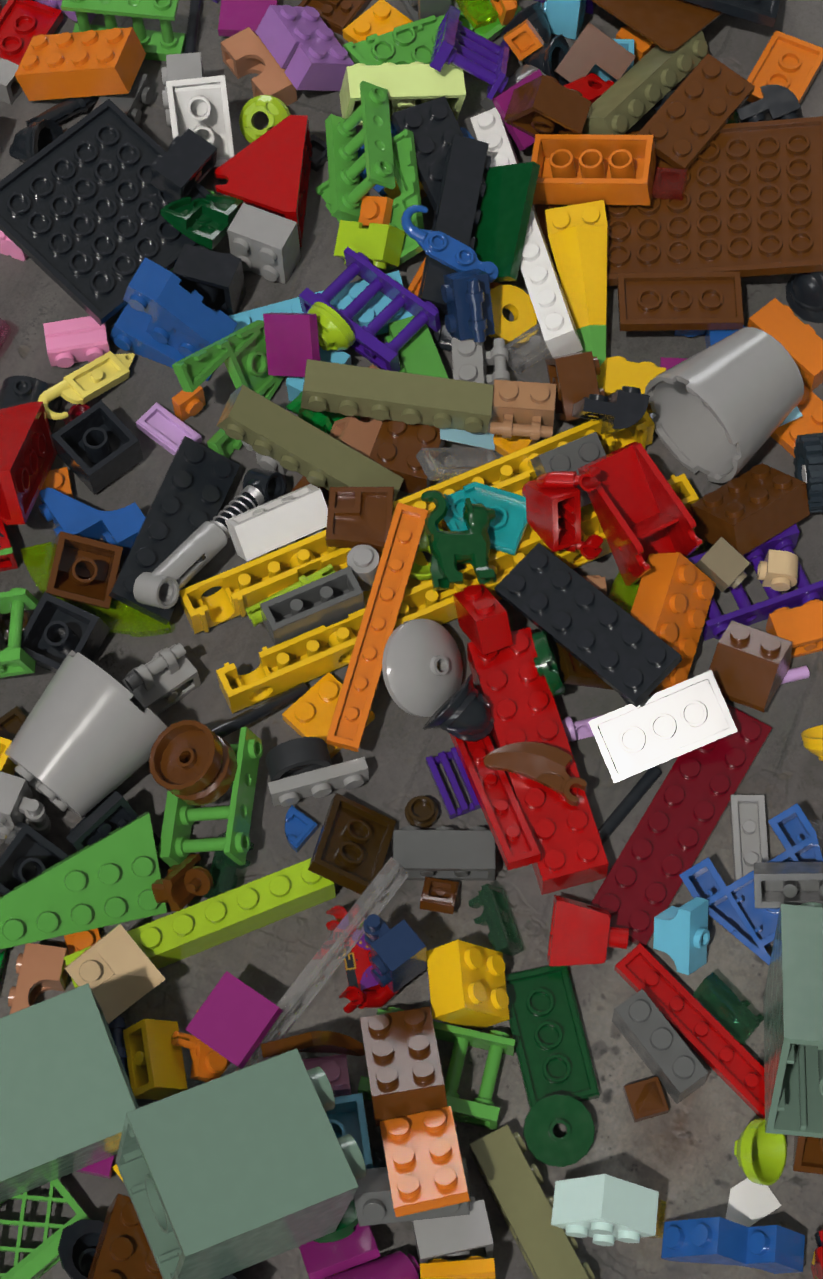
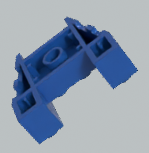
M145 257L127 287L123 300L128 302V304L114 324L109 339L122 350H129L137 355L173 368L172 364L232 334L238 323L221 310L216 312L202 303L204 297L196 290L190 294L179 285L181 279Z
M798 803L768 820L770 827L785 849L783 853L768 862H823L817 833ZM709 857L681 873L679 876L693 899L700 897L709 900L708 915L769 966L771 956L766 948L774 943L780 908H755L754 870L728 886Z

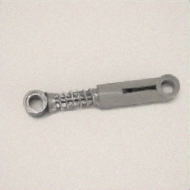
M250 469L244 476L243 490L234 497V500L229 502V505H226L218 513V516H215L212 521H205L152 573L143 572L137 577L133 587L134 597L137 602L162 609H169L174 606L178 600L179 591L227 545L230 533L225 520L285 495L287 483L284 475L280 472L264 469Z

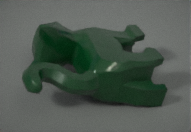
M425 491L421 496L422 501L434 502L436 505L435 509L425 519V531L429 539L432 557L430 574L433 591L449 589L450 583L463 584V574L457 571V565L465 563L472 564L479 584L495 583L497 580L494 569L488 565L491 549L488 529L496 519L495 510L486 508L483 504H472L470 498H466L465 507L463 508V520L468 530L440 531L438 523L447 515L449 507L447 498L440 491Z

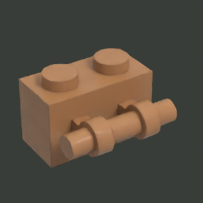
M494 379L490 434L502 435V438L509 439L512 436L530 437V440L540 441V438L552 437L557 384Z

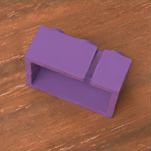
M269 5L255 31L279 66L286 69L284 73L296 90L340 91L346 67L354 65L347 50L341 46L335 38L333 31L327 27L319 12L313 7Z

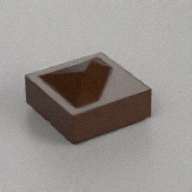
M425 877L420 909L453 914L459 882Z
M658 1076L624 1086L623 1090L634 1123L669 1112Z

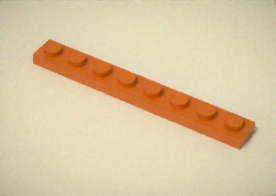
M397 502L328 731L326 744L359 752L382 674L384 648L396 627L429 510Z

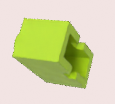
M340 220L333 256L345 260L344 250L349 247L356 253H363L370 260L371 264L379 270H386L387 266L399 267L405 236L403 230L388 224L369 223V227H364L361 222Z

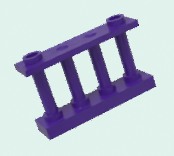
M450 5L437 29L430 67L440 72L444 63L450 65V63L488 83L487 98L492 100L496 91L502 93L508 82L509 77L506 76L507 62L512 50L504 39L499 46L462 26V22L459 21L461 10Z
M347 247L344 250L347 268L322 293L315 294L309 288H306L299 295L302 312L307 313L315 302H322L328 305L352 329L356 338L355 343L350 346L352 349L382 370L399 372L398 351L425 324L438 332L441 329L439 310L434 304L429 301L424 302L371 264L370 260L363 253H356ZM357 275L369 283L344 310H337L330 304ZM379 291L392 300L367 326L361 327L353 321L352 318ZM402 307L415 316L390 343H382L376 338L375 335Z
M792 525L743 555L750 562L749 565L753 566L756 574L759 561H764L769 549L794 553L793 549L796 547L800 533L797 525ZM706 552L687 559L695 565ZM798 560V579L796 584L798 589L781 595L780 591H775L771 587H763L769 599L752 605L741 583L735 589L729 586L739 610L722 615L712 597L707 613L710 620L705 621L702 636L705 641L712 638L720 639L731 620L749 626L768 619L769 614L776 609L782 607H789L791 609L803 606L804 603L814 599L821 601L823 600V580L810 584Z

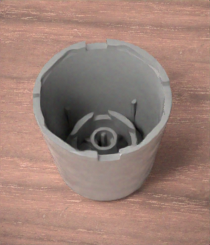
M745 327L657 375L647 384L644 394L650 395L648 404H650L653 412L650 417L655 424L654 430L670 453L694 474L697 471H701L707 475L708 481L725 483L741 471L801 402L804 395V382L796 362L780 342L760 329Z
M71 650L4 754L17 765L14 770L26 779L27 783L40 794L43 793L61 811L65 812L68 808L77 816L83 818L149 760L153 744L158 736L168 727L149 708L142 712L130 701L134 695L106 671L82 654Z

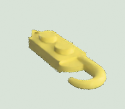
M109 351L65 376L61 382L45 390L39 396L38 402H43L47 418L62 420L69 416L68 412L56 413L48 407L49 402L60 396L72 404L83 405L127 380L135 354H113Z

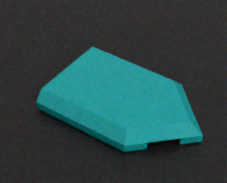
M478 482L465 485L462 490L450 495L444 494L449 507L447 515L443 519L450 531L468 530L463 520V508L465 507V499L470 498L472 504H483L486 508L495 510L496 519L488 529L491 549L516 555L528 525L526 498L524 496Z

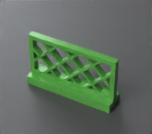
M59 1179L50 1182L48 1197L28 1195L29 1191H27L23 1195L10 1198L22 1200L19 1221L0 1219V1225L19 1226L16 1247L0 1246V1251L15 1252L13 1268L7 1273H0V1279H39L60 1261L58 1246L62 1230L81 1219L91 1220ZM55 1188L63 1198L54 1197ZM27 1201L48 1202L45 1223L25 1221ZM53 1203L69 1204L76 1213L66 1224L50 1223ZM24 1227L44 1228L43 1243L36 1249L21 1248ZM49 1229H58L49 1237ZM20 1253H29L19 1262Z

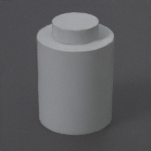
M358 545L349 551L347 567L350 566L362 591L371 590L379 565V554L369 545Z

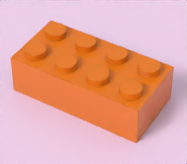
M133 27L73 33L64 32L50 35L40 34L32 37L14 76L29 101L129 94L146 52Z
M535 134L531 162L540 165L533 204L575 205L604 200L605 205L651 206L657 159L654 135Z
M680 552L649 554L646 563L650 565L651 569L641 578L630 613L632 617L672 647L682 657V661L648 696L688 679L716 587V583Z

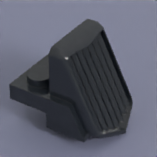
M115 791L87 814L69 832L66 839L79 851L108 836L109 833L134 821L139 815L124 797ZM153 831L155 847L157 852V845L160 843V839Z

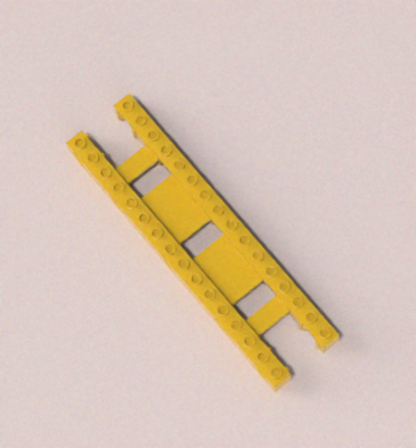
M647 410L637 423L612 434H601L602 421L590 420L394 501V512L398 502L429 510V515L436 505L434 502L422 501L421 496L425 491L436 490L440 491L443 495H450L462 490L463 486L472 482H478L523 496V486L527 482L537 480L538 478L530 461L536 456L593 432H597L606 455L632 442L641 443L645 449L647 445L652 444L655 424ZM685 474L679 476L671 475L670 479L667 480L693 517L691 504L698 501L699 497ZM590 503L581 507V541L585 542L593 534L603 539V543L599 547L602 549V552L595 558L598 559L612 552L593 505ZM442 519L438 523V527L442 530L450 531L445 520ZM528 524L515 556L490 549L488 565L494 569L497 580L495 583L484 584V586L498 601L502 598L497 595L494 588L538 543L572 569L593 560L584 558L580 550H577L576 553L565 550L552 552ZM326 530L181 589L179 596L182 608L194 634L201 631L209 632V628L240 615L245 617V608L298 582V577L302 575L307 577L328 566L330 563L336 572L347 568V555L352 548L327 547ZM422 551L418 552L415 563L425 566L428 565V562ZM463 564L465 569L459 571L463 574V584L450 583L449 589L433 591L432 579L417 580L410 578L395 629L404 622L414 619H430L442 625L458 618L453 594L463 591L467 586L480 585L472 564ZM222 586L221 589L216 593L209 596H202L203 593L213 587ZM371 590L363 591L365 608ZM365 608L348 614L347 619L328 627L322 625L268 649L266 646L262 647V651L258 652L260 665L248 674L238 675L234 663L230 665L229 662L224 663V667L216 670L220 689L232 714L287 691L302 682L306 683L348 665Z

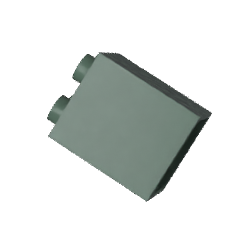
M816 902L800 905L781 904L763 997L765 1133L823 1138V904Z
M88 983L0 1018V1202L116 1155L126 1113L139 1108L102 1008Z
M297 1048L126 1113L115 1162L163 1279H221L336 1231L359 1187L356 1181L366 1176V1167L355 1139L350 1134L337 1138L326 1112L335 1108V1098L328 1077L319 1066L306 1070Z

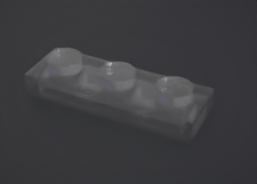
M421 448L416 455L429 481L448 480L498 459L493 450L485 448Z

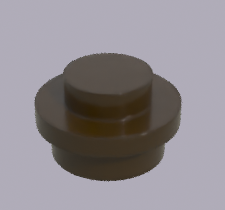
M427 796L412 798L405 807L407 822L411 826L420 829L432 826L438 818L437 804Z

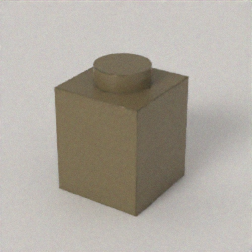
M721 537L701 557L695 566L716 583V587L723 592L729 586L735 589L747 577L744 570L750 562Z

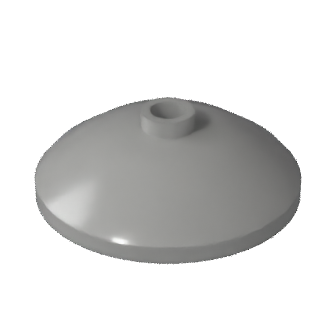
M414 619L404 622L390 635L383 652L382 671L384 682L391 698L403 711L416 717H431L461 687L463 664L458 645L447 629L430 619Z

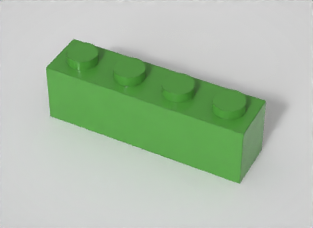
M415 316L388 323L389 336L385 337V342L390 343ZM425 324L398 351L399 372L448 378L429 328Z

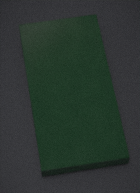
M535 162L489 167L487 172L486 188L481 200V214L475 229L473 250L479 261H489L497 266L499 273L494 282L517 280L540 165Z
M544 966L505 975L506 990L509 997L510 1020L508 1022L512 1039H515V1051L529 1109L541 1098L555 1094L571 1096L580 1102L599 1098L600 1094L567 966Z

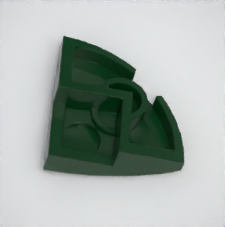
M207 194L206 199L198 198L191 202V197L188 196L175 200L161 209V216L183 235L212 250L227 233V229L240 209L243 200L230 196Z

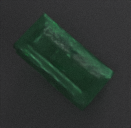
M226 832L220 834L218 837H226ZM250 842L249 851L254 848V844L252 842ZM215 851L210 869L214 884L212 889L204 895V898L210 899L235 889L238 880L237 875H235L236 868L244 869L250 865V861L246 860L245 865H238L225 855L223 851Z
M490 884L481 886L482 890L478 891L479 895L469 901L471 908L478 909L481 906L484 908L482 915L474 919L475 924L488 925L490 931L488 938L496 951L511 956L524 951L504 889Z
M714 972L705 977L692 995L742 1046L764 1020L761 1014L756 1017L747 1008L750 1003L747 1000L741 1002L738 996Z

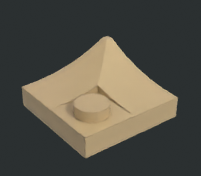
M118 924L64 968L78 987L87 983L90 985L108 1024L166 980L121 924Z

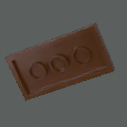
M707 54L637 135H654L656 155L683 174L737 112V109L750 97L755 86L716 58Z
M740 272L618 273L620 331L733 330L743 328L744 317Z

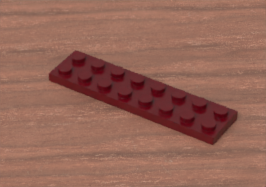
M728 704V709L738 732L677 758L590 904L608 910L611 914L610 926L628 928V940L636 945L641 943L645 948L647 947L654 935V917L671 906L684 883L679 875L693 867L728 808L730 796L736 794L771 734L772 727Z

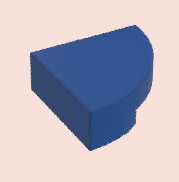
M292 805L285 818V834L291 848L298 853L317 831L318 824Z

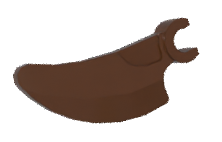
M517 742L502 746L490 752L484 758L486 768L519 774L539 782L564 796L566 802L572 806L579 804V798L570 793L571 789L580 788L583 791L587 790L585 780L576 777L571 778L566 772L567 767L573 760L572 756L559 748L544 743Z

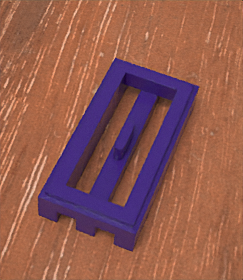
M455 747L451 748L450 752L445 753L443 751L438 753V756L434 758L432 756L426 757V764L450 819L481 808ZM450 760L454 761L471 803L468 805L450 766ZM439 764H442L460 807L454 809L437 769Z

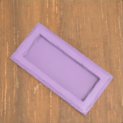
M157 402L136 421V426L140 431L172 455H175L184 436L199 444L202 442V436Z

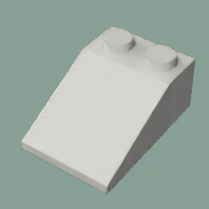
M225 75L166 81L173 139L178 135L181 137L189 128L217 147L216 165L214 167H219L232 158L235 154Z

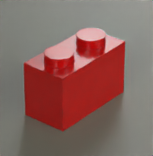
M483 584L470 585L464 588L463 591L453 594L459 626L482 655L513 645L507 611Z

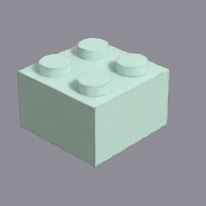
M607 1174L555 1181L551 1225L565 1229L567 1236L576 1238L591 1237L593 1238L592 1243L596 1245L614 1246L616 1240L625 1243H639L642 1237L656 1235L659 1192Z

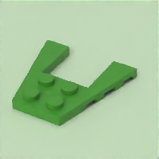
M408 129L392 137L395 179L401 195L393 199L389 225L403 230L401 224L403 212L412 205H421L414 134ZM328 179L316 187L315 191L318 195L322 196L326 202L325 206L331 213ZM416 212L411 216V222L420 229H424L422 212ZM406 233L399 265L423 251L421 246ZM387 266L386 270L381 271L386 274L396 267Z
M257 320L172 364L179 383L185 392H193L223 362L236 390L244 385L268 400L272 398L285 377L268 375L264 321ZM221 428L207 441L209 449L228 459L234 449L239 450L242 446L241 440L229 437Z

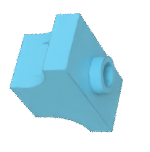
M695 897L681 907L671 906L654 917L653 949L668 954L673 959L676 970L679 973L690 975L707 963V945L710 940V932L708 930L709 900Z

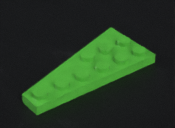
M479 0L472 6L460 9L459 21L462 22L461 25L490 41L499 36L507 26L501 25L490 0ZM518 5V8H517V10H516V12H515L514 17L516 16V14H517L518 12H520L521 10H523L519 5ZM445 14L438 17L433 15L395 27L391 32L379 36L373 34L367 36L366 40L354 44L353 41L345 43L343 47L347 50L354 64L381 65L387 62L396 65L410 64L412 62L430 64L437 29Z
M145 812L134 821L109 833L108 836L92 845L84 847L46 869L42 874L20 884L14 890L0 897V949L167 913L166 903H157L152 891V884L157 879H161L150 813Z

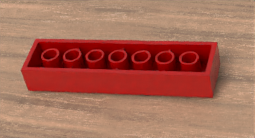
M531 627L512 631L513 645L482 655L472 642L467 643V660L476 689L479 691L478 694H483L491 705V715L494 719V728L491 731V736L495 749L517 742L544 743L559 748L571 755L573 759L566 769L567 774L571 778H580L554 697L545 676L540 677L535 666L534 658L538 656L532 638ZM505 771L541 853L540 862L532 864L541 894L544 895L606 878L609 863L585 791L580 788L571 789L570 793L579 798V804L572 806L566 802L564 796L543 784L519 774Z

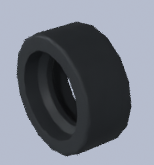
M302 737L283 742L272 748L266 754L265 759L271 782L332 765L327 744L323 739L317 737Z

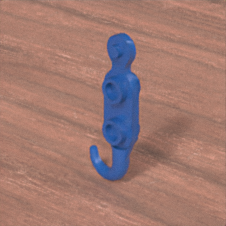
M412 205L403 212L401 224L404 232L414 239L429 257L457 272L480 269L488 273L489 283L496 280L499 273L497 266L489 261H479L475 251L469 246L443 232L424 230L413 225L411 216L416 212L427 213V207Z

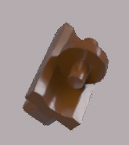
M199 853L190 854L180 864L173 865L168 869V874L164 879H157L152 884V891L157 903L169 902L171 911H181L195 896L206 895L212 889L214 884L213 878L209 870L200 866L201 857Z

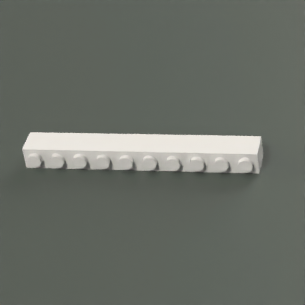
M496 107L470 118L477 140L489 143L487 155L491 156L489 167L519 164L507 127ZM532 203L520 269L545 343L552 357L576 353L583 350Z

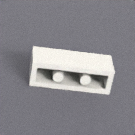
M309 484L227 519L225 522L237 555L245 561H252L272 550L281 549L293 544L304 536L310 537L324 531V528L327 527L328 508L321 489Z

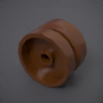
M182 720L171 724L158 736L152 746L149 757L150 773L155 781L189 805L204 806L218 800L228 791L235 779L237 770L236 753L230 744L216 735L210 728L196 720Z

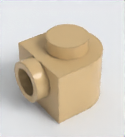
M769 549L765 560L759 561L757 580H762L763 587H771L775 591H787L797 584L798 556L788 551Z

